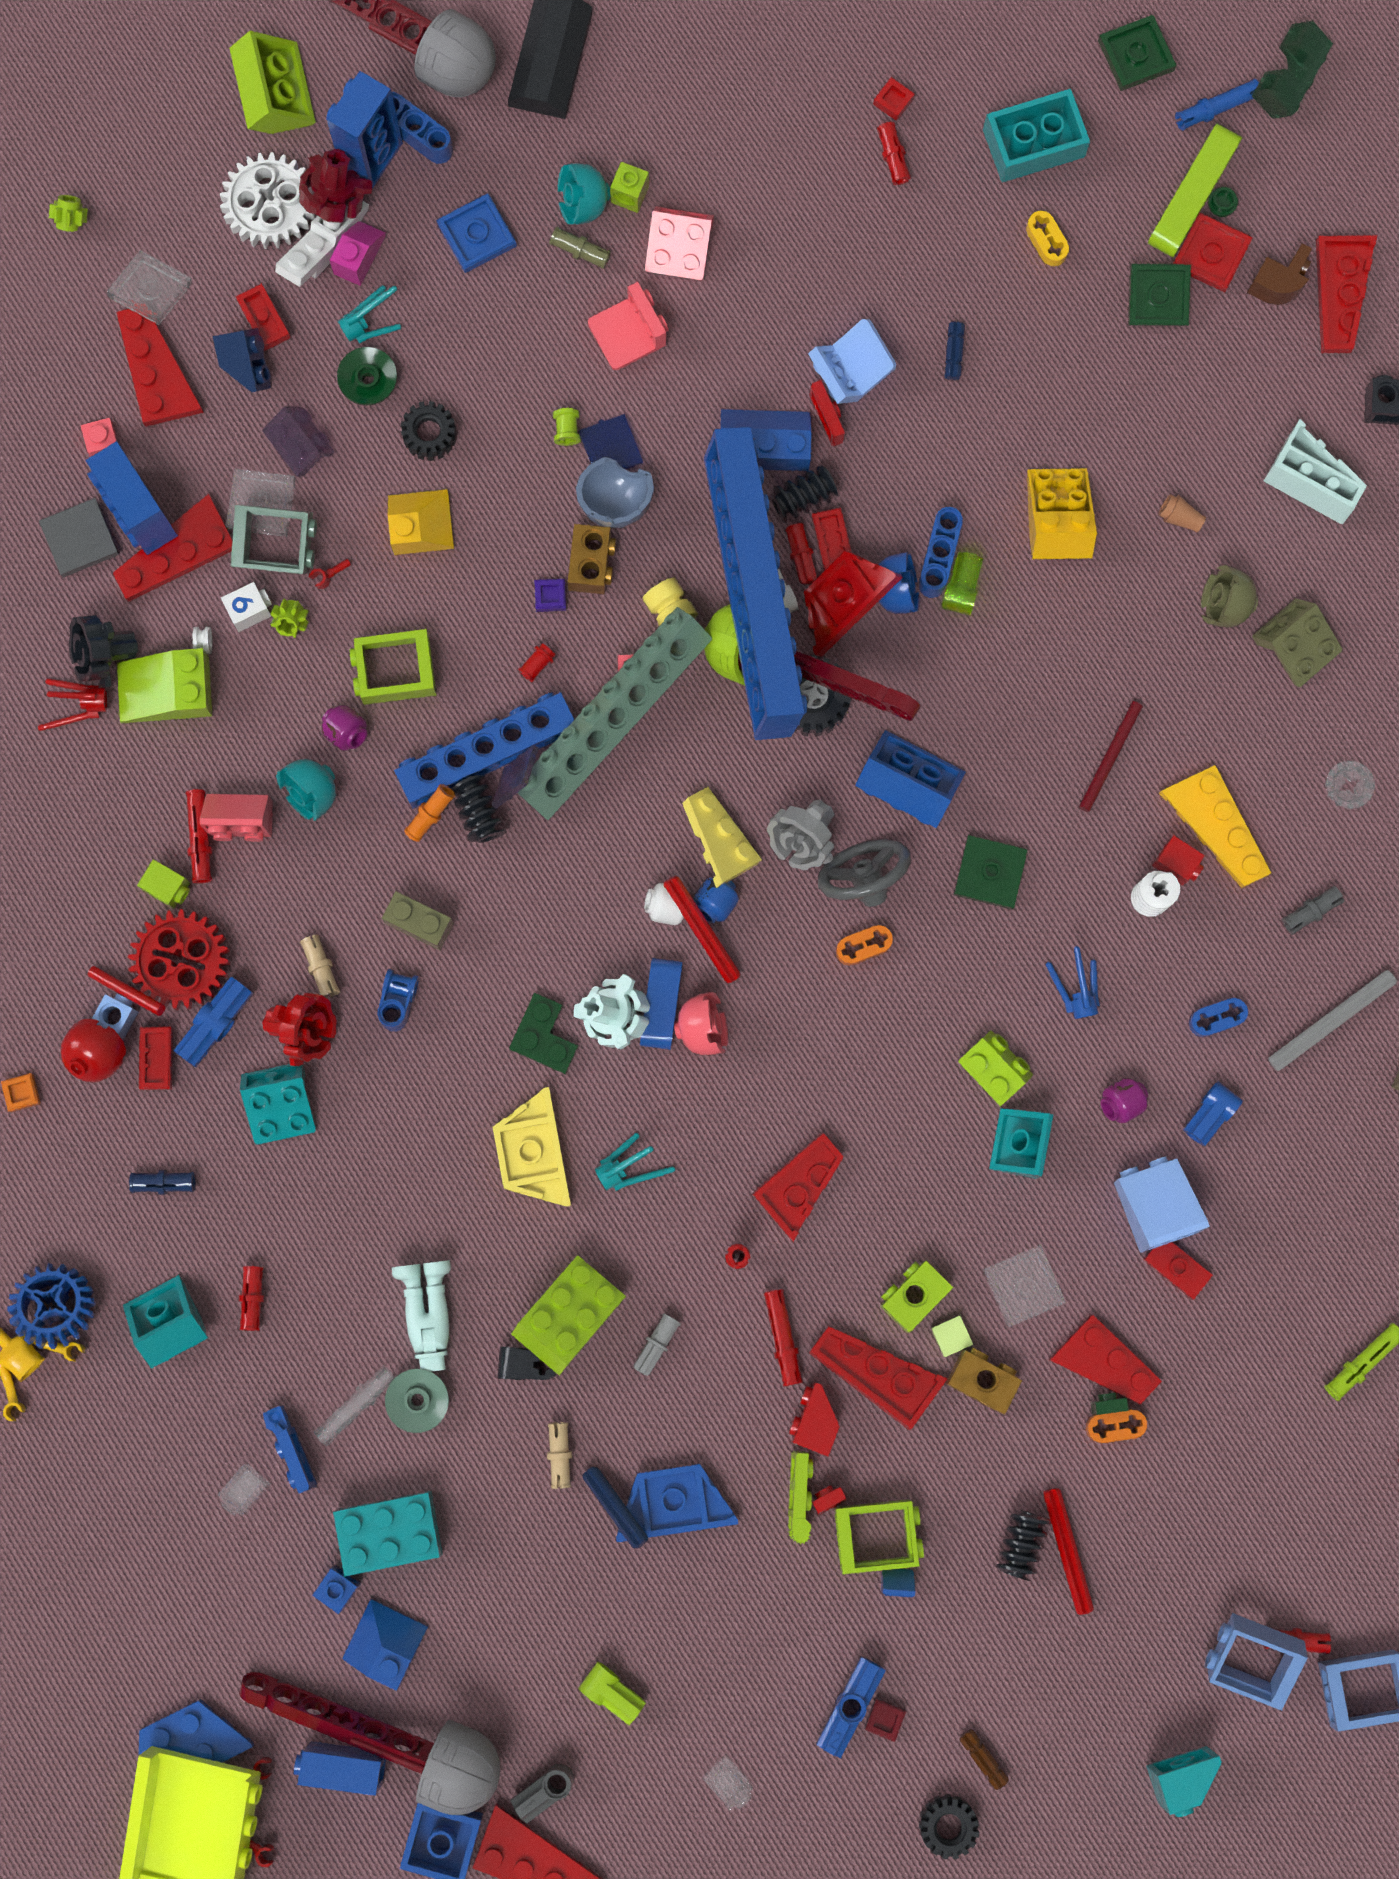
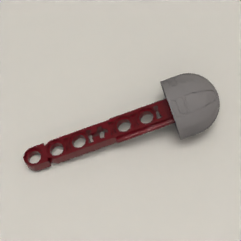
M328 0L369 24L368 29L416 55L414 69L417 79L438 92L450 97L469 96L484 87L492 76L496 56L491 38L480 25L456 10H445L431 21L395 0H361L371 4L369 9H363L355 2L356 0ZM388 12H395V22L390 26H384V15ZM412 25H418L420 28L418 36L414 39H407V29Z
M250 1672L243 1676L239 1694L245 1702L262 1709L267 1707L276 1715L422 1774L416 1794L417 1803L449 1815L468 1814L486 1804L498 1786L500 1761L497 1751L486 1736L470 1727L448 1720L441 1729L435 1743L288 1683H278V1679L266 1674ZM255 1685L261 1687L263 1690L256 1691L248 1688L247 1686ZM285 1697L292 1702H281L277 1698ZM306 1710H318L319 1712H321V1714H310ZM367 1733L377 1734L380 1738H379V1739L369 1738V1737H367L365 1734H367ZM397 1745L406 1746V1747H408L410 1750H409V1751H402V1750L397 1749L395 1746H397Z

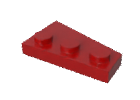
M821 1133L751 1193L792 1242H794L799 1229L806 1217L810 1215L815 1202L823 1189L826 1188L844 1156L828 1137Z

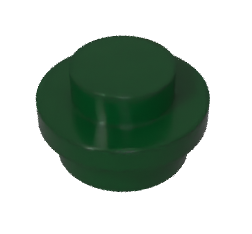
M1228 187L1215 189L1208 198L1210 211L1219 217L1230 216L1238 205V198L1235 192Z

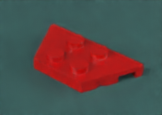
M844 551L804 591L805 603L809 610V628L814 630L816 645L813 646L815 655L822 657L903 577L854 553Z

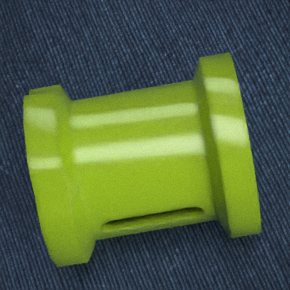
M560 408L553 411V419L556 420L557 435L554 436L555 444L570 446L581 442V436L577 433V419L580 417L579 410Z

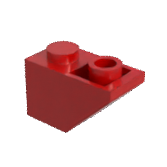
M814 1382L812 1388L806 1386L800 1400V1404L804 1405L801 1417H794L788 1434L793 1435L791 1442L829 1457L840 1426L822 1385Z

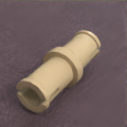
M313 935L312 940L309 936L300 941L310 965L308 971L310 975L314 976L320 994L328 999V995L331 998L340 993V989L331 971L333 965L331 959H327L319 935Z
M559 1422L548 1423L550 1452H547V1459L551 1463V1488H570L569 1459L572 1458V1451H569L568 1422H561V1424Z

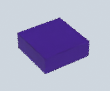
M565 579L534 580L536 612L566 611Z

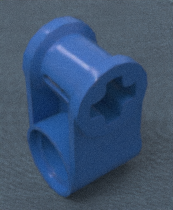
M392 969L387 970L377 1012L379 1021L386 1030L396 1032L405 1027L417 993L419 976L408 977L396 974ZM393 1008L401 1011V1016L396 1022H387L385 1020V1014L388 1010Z

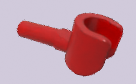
M346 559L325 571L316 568L309 573V578L315 579L317 576L323 575V580L317 583L315 587L325 589L330 584V578L351 566V564Z

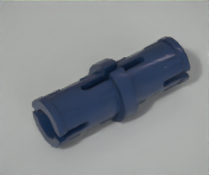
M159 1170L158 1173L133 1172L129 1177L131 1193L158 1192L159 1195H166L167 1192H194L196 1188L195 1172L168 1173L167 1170Z

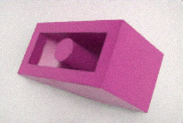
M360 221L355 223L342 234L330 258L334 275L361 286L386 233Z

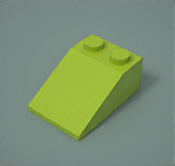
M203 648L172 650L117 663L120 723L212 717L209 656Z

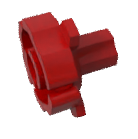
M307 992L304 995H295L287 1007L276 1005L268 1009L262 1024L264 1031H267L272 1036H278L279 1042L285 1044L283 1053L289 1057L290 1066H301L304 1061L309 1062L312 1059L323 1058L331 1049L330 1041H324L319 1036L334 1038L337 1020L332 1012L330 1000L323 995Z

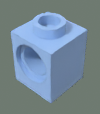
M117 993L114 999L105 994L92 1019L98 1020L97 1025L105 1029L110 1026L124 1040L138 1011L131 1008L133 1004L131 1000ZM119 1009L121 1011L120 1021L110 1025L108 1022L109 1013Z

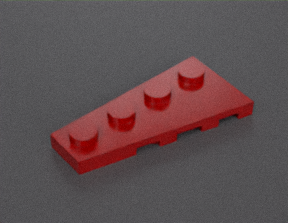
M829 1326L809 1351L810 1355L908 1430L914 1427L947 1381V1378L941 1375H935L916 1364L901 1360L891 1353L867 1345L866 1342Z
M497 1803L472 1868L499 1879H603L578 1860L561 1851L547 1838H543L530 1829V1826L523 1821L516 1819L506 1812V1809Z

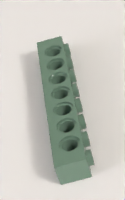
M677 607L666 616L664 622L644 641L637 652L623 664L618 673L603 686L598 695L582 709L578 717L561 732L559 738L549 749L541 754L539 760L529 771L520 777L519 782L512 789L546 820H549L711 642L712 637L691 615Z

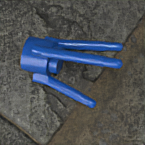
M1076 946L1074 947L1081 992L1072 994L1073 1001L1069 998L1052 963L1047 962L1046 967L1065 1003L1066 1012H1073L1074 1018L1079 1019L1099 1014L1097 1007L1100 1006L1098 999L1096 960H1091L1090 962L1091 991H1088L1080 947Z

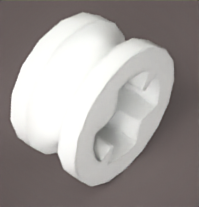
M199 627L193 628V649L203 648L207 654L212 653V631L210 627H205L204 630H200Z

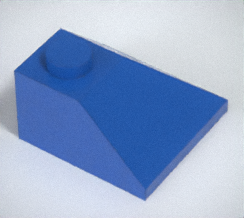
M370 1599L342 1659L365 1676L397 1691L404 1680L428 1626Z

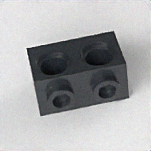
M1381 375L1370 381L1365 388L1364 423L1399 425L1398 379H1393L1392 376ZM1378 394L1385 395L1389 399V403L1382 402Z

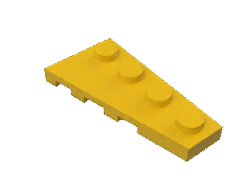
M1215 765L1159 793L1165 801H1168L1177 811L1176 814L1183 822H1187L1203 845H1207L1214 853L1217 861L1241 888L1271 874Z

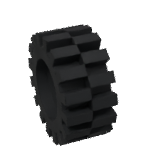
M424 401L419 402L420 407L411 406V412H405L403 416L404 421H401V433L406 448H409L413 456L417 454L418 459L424 460V457H428V461H434V456H438L441 459L444 457L443 453L446 451L448 454L451 451V445L454 446L456 442L455 436H457L454 419L450 411H445L444 406L440 403L437 407L433 401H429V405H425ZM426 421H433L440 427L439 436L432 441L422 440L417 434L419 426Z
M944 1794L945 1797L940 1798L937 1796L932 1803L928 1802L925 1805L926 1809L921 1811V1821H919L920 1834L927 1848L936 1856L940 1855L943 1859H948V1857L958 1859V1855H967L969 1853L968 1849L970 1847L974 1848L976 1845L975 1839L976 1837L979 1838V1822L973 1809L966 1801L964 1802L958 1796L951 1797L950 1794ZM947 1814L955 1815L961 1821V1831L953 1839H944L937 1832L938 1820Z

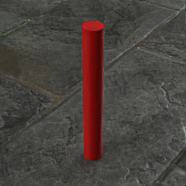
M92 966L89 969L88 977L157 1016H161L164 1013L165 1005L96 966Z

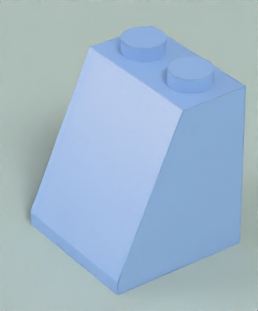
M1162 1157L1149 1162L1150 1168L1142 1171H1139L1138 1167L1120 1172L1121 1178L1114 1182L1140 1253L1197 1234L1210 1227L1178 1159L1168 1161L1167 1157Z

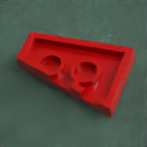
M1090 1315L1049 1359V1361L1113 1392H1117V1394L1138 1404H1141L1162 1382L1094 1315Z

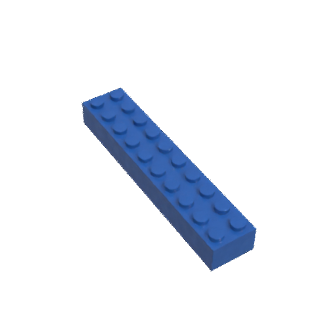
M751 427L715 429L704 456V463L755 740L792 737L795 729L800 725L803 715L807 712V700L805 695H801L799 684L802 681L800 666H796L794 660L796 642L793 636L790 637L788 628L791 623L789 608H785L783 601L785 597V583L783 579H779L778 575L780 557L778 551H774L772 543L775 535L774 525L768 521L769 499L768 495L763 494L762 490L764 472L762 466H758L756 458L759 453L758 441L756 438H753Z

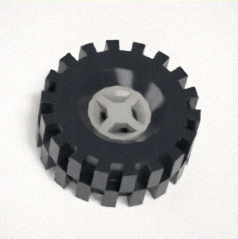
M811 655V657L817 659V655ZM824 657L823 662L830 664V659ZM837 663L834 664V666L841 668ZM802 678L799 686L801 695H805L807 700V712L803 715L800 725L797 726L794 732L796 733L799 730L803 736L814 733L815 737L821 736L824 731L828 734L833 731L836 725L839 726L843 722V718L847 715L851 698Z

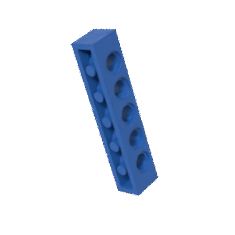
M553 692L545 694L537 699V704L528 708L525 705L517 707L509 713V717L499 721L498 718L492 719L482 725L483 729L473 734L470 731L464 732L454 738L455 742L445 747L443 744L430 748L427 750L426 756L417 760L415 757L402 761L398 765L399 768L394 770L412 809L420 806L423 802L426 803L440 784H444L451 789L468 777L486 775L554 743L559 738L561 732L574 721L562 693L560 692L556 695ZM538 716H544L549 720V723L544 728H536L532 725V722ZM510 729H517L521 732V736L516 741H508L505 739L506 732ZM483 742H490L494 745L493 750L488 754H480L477 748ZM455 755H462L466 758V761L461 767H452L449 764L450 759ZM435 768L438 770V774L433 780H424L422 773L425 769Z

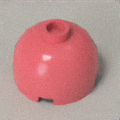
M714 992L691 997L680 1009L678 1021L674 1022L677 1039H682L684 1045L696 1054L716 1055L726 1052L722 1048V1046L728 1045L726 1017L724 1012L718 1013L715 1004H720L721 1002Z

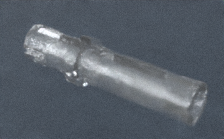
M383 1365L366 1383H360L356 1387L357 1391L323 1424L313 1431L319 1441L328 1446L370 1405L374 1406L378 1402L377 1398L389 1387L395 1378L394 1374Z

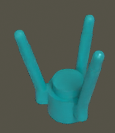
M382 285L355 309L337 321L349 342L357 339L360 344L367 339L401 329V325L396 324L366 333L364 331L368 328V325L363 316L397 291L396 286H392L385 291L386 287Z
M635 1133L610 1156L601 1160V1165L595 1168V1172L606 1191L612 1187L618 1191L625 1186L673 1173L676 1168L671 1166L622 1180V1178L627 1176L624 1171L626 1167L654 1150L653 1146H649L620 1163L617 1158L640 1137L639 1133Z

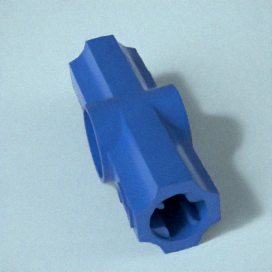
M230 977L212 1002H207L199 1010L192 1023L194 1025L173 1051L194 1067H197L216 1042H220L228 1034L234 1025V1018L254 993L236 979Z
M860 1657L843 1692L837 1697L836 1705L816 1742L817 1746L833 1756L842 1757L859 1722L865 1717L866 1708L886 1671L884 1668L867 1658ZM848 1699H855L860 1705L859 1710L853 1715L845 1714L842 1711L843 1704Z

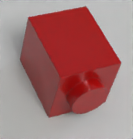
M1173 835L1167 841L1152 866L1159 871L1171 872L1177 878L1179 884L1183 886L1189 879L1193 882L1197 879L1204 868L1200 862L1205 855Z

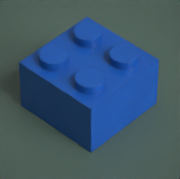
M417 1803L400 1869L434 1879H466L483 1813L473 1811L463 1815H449Z

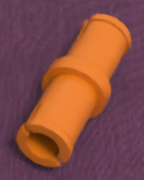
M440 784L428 801L421 803L418 807L417 815L404 829L405 834L410 839L420 842L432 824L440 821L441 813L455 797L453 790L444 784Z

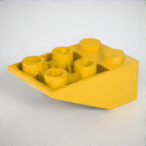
M1087 468L1027 469L1029 538L1032 559L1093 558L1097 530Z

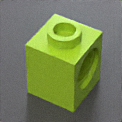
M621 162L610 187L611 203L638 213L649 188V172Z
M154 859L137 884L141 890L173 909L177 904H182L190 892V888H188L190 882L185 877Z

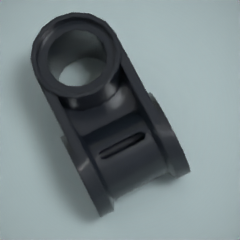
M500 1346L497 1374L499 1379L548 1380L555 1377L557 1373L552 1369H548L545 1375H542V1370L536 1368L537 1362H542V1360L528 1350V1348Z

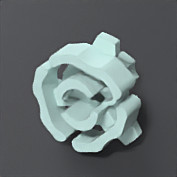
M623 974L619 979H605L602 983L605 988L594 986L589 995L582 998L581 1003L574 1005V1017L584 1021L589 1037L598 1039L600 1045L611 1048L616 1047L620 1050L628 1046L631 1040L639 1038L649 1024L648 1018L636 1014V1011L646 1013L650 1010L646 995L642 991L633 988L635 980L626 974ZM605 1035H611L612 1038L606 1039Z

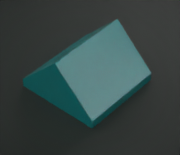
M1000 1108L989 1169L1033 1179L1042 1177L1053 1114Z

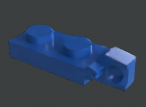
M278 1406L263 1413L266 1429L273 1431L276 1435V1451L281 1459L285 1458L289 1468L286 1474L291 1487L297 1489L298 1494L315 1488L317 1485L295 1427L291 1426L284 1406Z

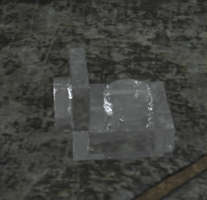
M726 1754L702 1777L706 1784L725 1803V1807L729 1811L735 1806L738 1809L742 1808L752 1797L750 1793L753 1789L752 1782Z

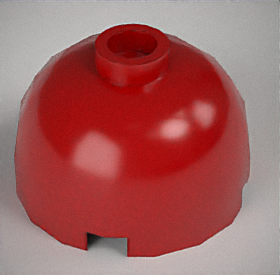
M82 1019L76 1022L69 1029L61 1043V1060L70 1074L85 1082H100L111 1077L122 1066L123 1057L126 1055L125 1045L118 1033L110 1026L105 1029L97 1025L99 1021L95 1019Z

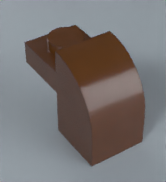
M1302 243L1288 267L1266 257L1247 293L1273 305L1286 304L1299 296L1309 280L1304 275L1312 262L1307 259L1312 248Z

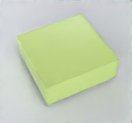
M960 1315L931 1328L943 1357L973 1345Z

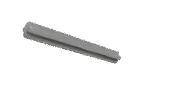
M1389 970L1382 972L1268 1058L1269 1063L1276 1071L1283 1069L1397 983L1395 976Z

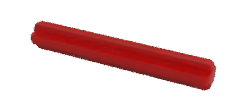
M675 875L664 882V887L676 903L724 981L732 983L740 977L739 970L680 878Z
M1059 1488L1048 1489L1044 1491L1043 1495L1075 1610L1079 1615L1088 1614L1094 1610L1062 1493Z

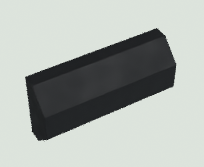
M583 0L533 1L508 98V107L566 119L593 13L592 6Z

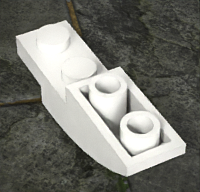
M354 197L348 198L345 219L342 223L327 222L317 216L311 222L310 231L276 263L275 272L299 287L311 276L316 279L330 264V258L342 234L358 221L361 222L369 209V204L363 201L361 212L356 218L350 219L347 217L348 205Z

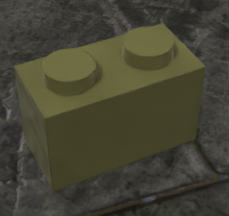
M396 891L381 918L386 925L439 951L454 925L450 917Z

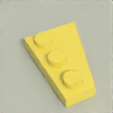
M709 787L693 794L682 803L695 836L701 838L705 848L703 856L706 864L711 863L716 875L713 878L716 888L755 867L762 860Z

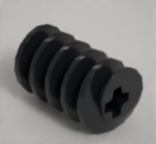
M823 465L817 467V475L812 470L806 472V479L798 475L795 478V484L787 480L784 483V489L779 485L774 486L773 494H771L772 502L779 518L784 524L788 523L787 513H790L797 519L798 508H801L808 514L809 503H812L816 509H819L820 498H823L827 504H830L831 493L839 497L830 472Z
M485 775L468 777L451 788L455 793V797H458L454 802L456 808H463L458 814L460 819L466 820L463 824L464 830L471 831L467 835L469 842L484 843L506 834L505 829L496 830L495 828L502 822V819L491 817V815L498 811L497 807H487V804L494 799L493 795L483 796V792L489 789V785H479L478 783Z
M1019 1509L1021 1514L1010 1515V1518L1018 1523L1017 1526H1007L1006 1528L1014 1537L1003 1539V1543L1010 1548V1551L999 1552V1555L1006 1560V1563L996 1564L995 1567L1003 1573L1032 1582L1026 1575L1036 1574L1037 1570L1029 1563L1039 1562L1041 1559L1033 1550L1044 1548V1545L1037 1540V1537H1047L1048 1535L1040 1526L1051 1524V1519Z

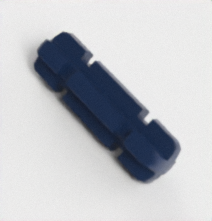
M953 321L949 323L944 375L947 380L956 381L961 376L963 336L965 332L963 322Z

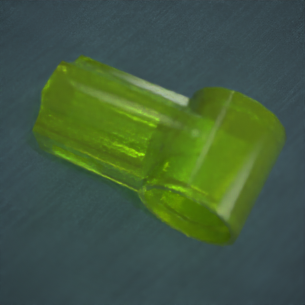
M958 552L951 581L947 584L941 609L971 616L977 595L976 585L983 558L970 552Z

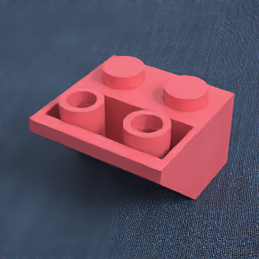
M206 794L200 816V825L217 841H231L232 836L244 837V840L251 842L263 841V837H272L273 800L269 795Z

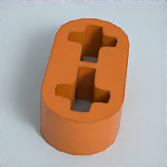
M877 925L849 935L838 943L836 957L842 964L850 966L887 952L891 947L893 941L892 933L885 926ZM875 932H878L879 936L885 935L887 938L883 942L882 948H879L878 944L867 947L866 942L874 938ZM846 943H849L851 947L862 945V949L855 952V958L851 959L849 955L843 956L842 951L845 950Z
M1132 1409L1123 1412L1093 1415L1086 1423V1433L1091 1440L1098 1443L1135 1439L1145 1433L1147 1420L1142 1412ZM1129 1415H1132L1133 1419L1140 1421V1425L1135 1427L1134 1433H1131L1129 1428H1119V1423L1129 1421ZM1099 1419H1101L1103 1424H1113L1114 1429L1104 1431V1437L1101 1438L1099 1433L1093 1432V1427L1098 1425Z

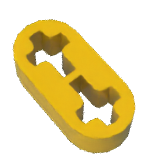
M1046 211L1034 212L1027 223V234L1045 264L1059 266L1067 258L1069 252L1068 242L1050 213ZM1036 221L1040 224H1046L1044 232L1041 228H1034ZM1050 243L1054 249H1061L1059 256L1055 253H1049Z

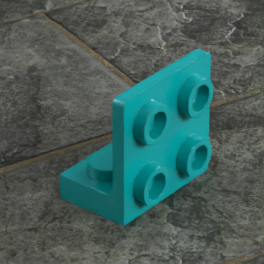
M290 1064L241 1074L240 1093L256 1145L316 1131L305 1088V1069L303 1065L290 1066Z

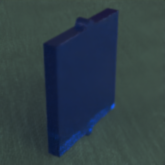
M625 414L607 421L601 419L598 424L578 431L590 464L604 457L616 460L623 469L643 463Z

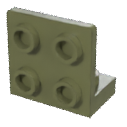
M1297 598L1252 635L1258 646L1275 652L1293 684L1297 687L1304 685L1342 652V647L1317 604Z

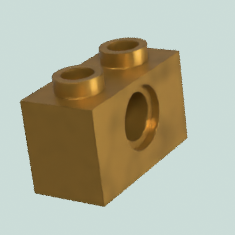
M972 1348L970 1352L962 1350L945 1384L1005 1415L1022 1382L1021 1379L1015 1377L1018 1371L1003 1363H1000L998 1367L987 1362L989 1356L975 1348ZM983 1370L989 1371L993 1377L992 1384L985 1389L981 1388L977 1383V1376Z

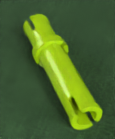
M1391 1323L1352 1362L1347 1361L1343 1365V1370L1324 1386L1328 1394L1336 1401H1340L1357 1383H1363L1366 1380L1364 1376L1399 1344V1327Z

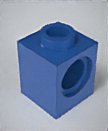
M335 1565L329 1570L312 1596L339 1614L353 1597L361 1582L351 1575L344 1577L343 1570Z

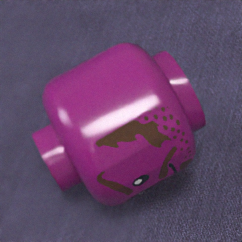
M340 705L330 708L323 715L321 732L337 748L343 751L356 749L365 741L367 737L366 720L347 705Z
M1122 1078L1104 1089L1102 1100L1100 1101L1101 1109L1109 1120L1127 1123L1146 1111L1148 1092L1142 1083L1136 1082L1131 1078Z

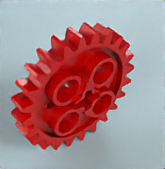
M180 909L178 917H175L170 910H167L166 920H163L156 914V924L154 926L145 922L144 925L148 931L146 933L136 932V935L141 939L140 943H130V946L137 950L136 954H131L127 957L136 962V965L128 968L129 972L138 973V976L132 982L135 985L144 984L140 992L144 994L151 992L149 997L156 1001L161 998L160 1003L165 1005V1009L170 1001L172 1002L173 1009L176 1011L179 1010L181 1002L189 1010L192 1009V1000H196L200 1005H204L202 997L204 994L214 998L211 988L215 986L222 989L223 986L217 980L218 977H228V974L222 970V966L230 965L231 962L226 958H222V955L230 952V949L220 946L226 940L225 936H214L219 930L218 926L212 925L207 928L209 919L203 917L198 922V914L195 911L187 918L186 912L183 909ZM171 933L176 934L177 940L175 945L170 948H164V937ZM200 942L205 943V953L200 957H193L192 948L194 945ZM154 950H159L175 957L182 955L188 961L204 964L205 969L200 970L184 963H178L177 965L168 958L154 955L153 952ZM161 962L165 963L167 967L165 974L161 977H154V966ZM187 972H195L196 980L194 984L188 987L183 986V976Z

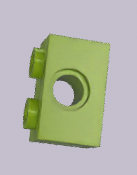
M915 1261L903 1273L907 1279L899 1287L893 1284L881 1296L884 1302L880 1307L906 1333H910L953 1288L927 1261H923L920 1265ZM912 1285L919 1287L922 1291V1299L917 1304L910 1303L906 1298V1291Z

